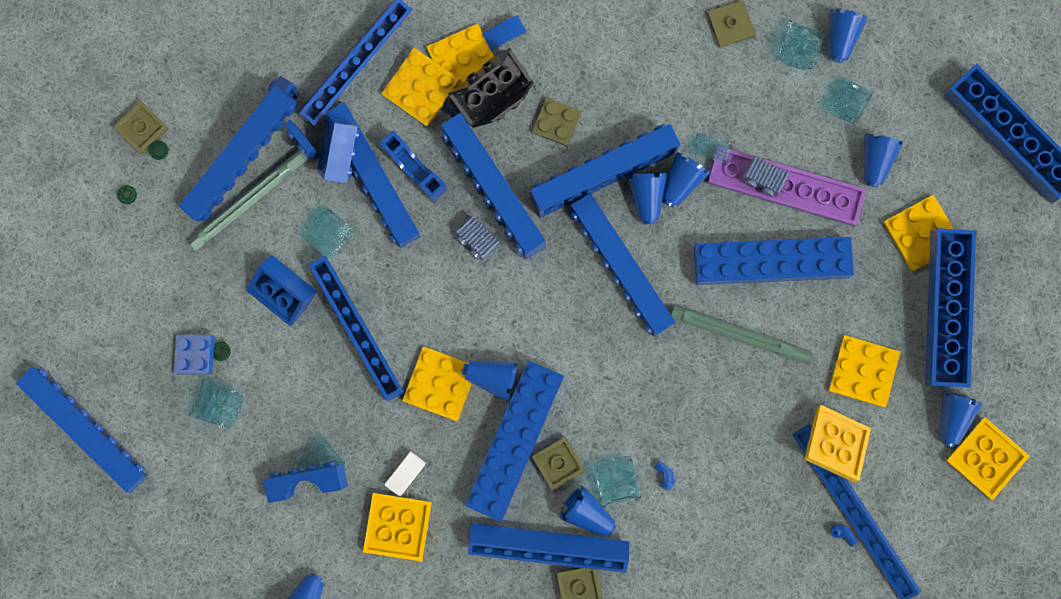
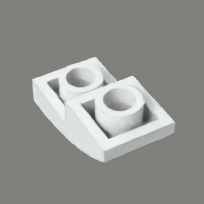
M410 451L387 480L385 486L398 496H401L425 466L426 462Z

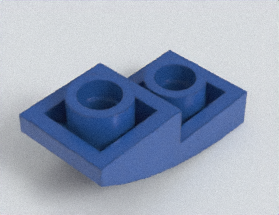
M516 15L482 34L490 50H495L527 31L519 16Z

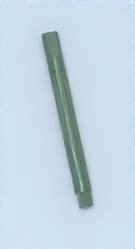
M300 149L297 150L197 232L196 235L188 240L189 244L195 250L206 244L307 161L306 155Z
M674 305L671 316L676 320L808 365L813 357V352L676 305Z

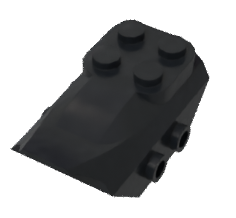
M509 47L507 50L500 51L482 65L480 70L469 74L464 82L447 93L448 97L443 105L452 117L461 113L472 128L483 126L502 119L509 110L517 108L520 102L525 99L534 82Z

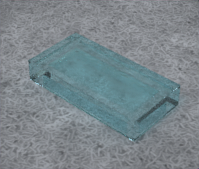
M697 133L690 151L694 154L725 163L732 145Z

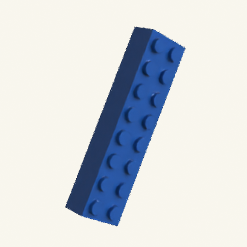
M976 63L944 96L1051 204L1061 198V147Z
M459 113L441 125L442 132H440L443 142L447 147L451 146L452 155L457 163L461 161L462 170L466 177L473 179L472 185L476 192L483 194L484 204L488 210L492 208L494 211L493 217L498 225L504 226V234L510 242L514 241L515 250L519 257L524 256L527 260L546 247V240L463 115Z
M661 124L654 128L652 133H642L633 142H630V140L625 141L619 145L620 148L614 151L613 149H608L602 153L603 156L597 159L595 157L589 158L580 167L575 165L569 168L568 172L563 175L558 173L550 177V181L544 184L539 182L533 185V189L530 190V199L541 218L585 197L589 193L592 194L628 175L676 154L681 143L671 124L666 126Z
M937 228L930 231L925 386L971 388L976 230Z
M851 237L698 243L694 246L696 285L850 279L854 276Z
M528 360L466 502V507L502 522L564 375Z

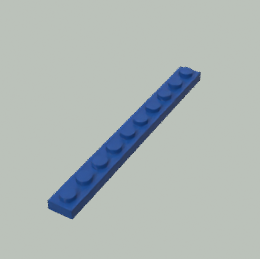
M810 423L792 434L804 454H806L812 429ZM811 463L900 599H910L920 594L921 590L849 481Z

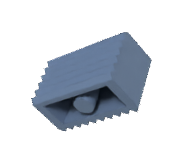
M754 156L742 179L745 180L747 186L751 188L758 187L762 189L763 194L769 197H773V195L777 197L789 173Z
M473 215L456 230L458 235L456 239L463 246L467 244L471 248L470 253L477 260L481 258L484 261L500 245V242Z

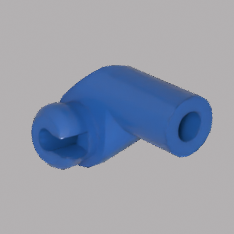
M659 461L654 468L663 475L661 487L664 490H670L675 484L674 472L663 462Z
M834 525L831 527V536L834 538H845L850 547L859 542L848 526Z

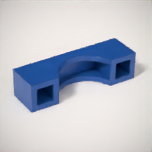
M394 130L379 143L381 149L433 203L447 191L446 184L415 156Z
M336 461L324 463L323 467H318L317 464L306 466V470L302 471L299 468L287 470L288 473L281 474V471L269 473L270 477L263 479L268 503L287 500L293 497L295 488L300 481H310L316 484L322 493L338 491L348 487L344 464H336Z

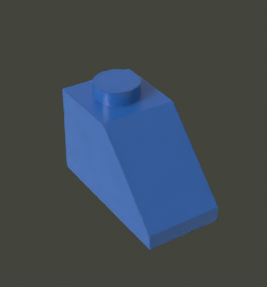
M282 76L278 79L275 78L269 84L268 92L276 86L283 89L294 100L300 96L296 86Z

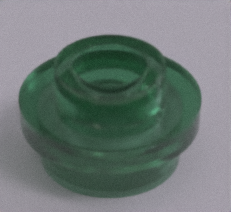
M155 141L151 144L149 153L155 160H163L168 156L169 148L163 141ZM158 148L163 149L162 153L157 154L156 150Z
M125 185L118 190L117 197L121 203L129 205L137 199V191L134 187ZM129 191V197L125 198L124 193Z
M225 342L215 343L213 358L217 361L227 360L231 354L230 346ZM220 348L225 350L223 355L218 354Z

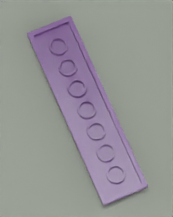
M718 146L708 184L851 226H857L867 189L763 159L789 173L777 197L774 195L769 197L762 193V189L747 186L745 180L742 179L754 156Z

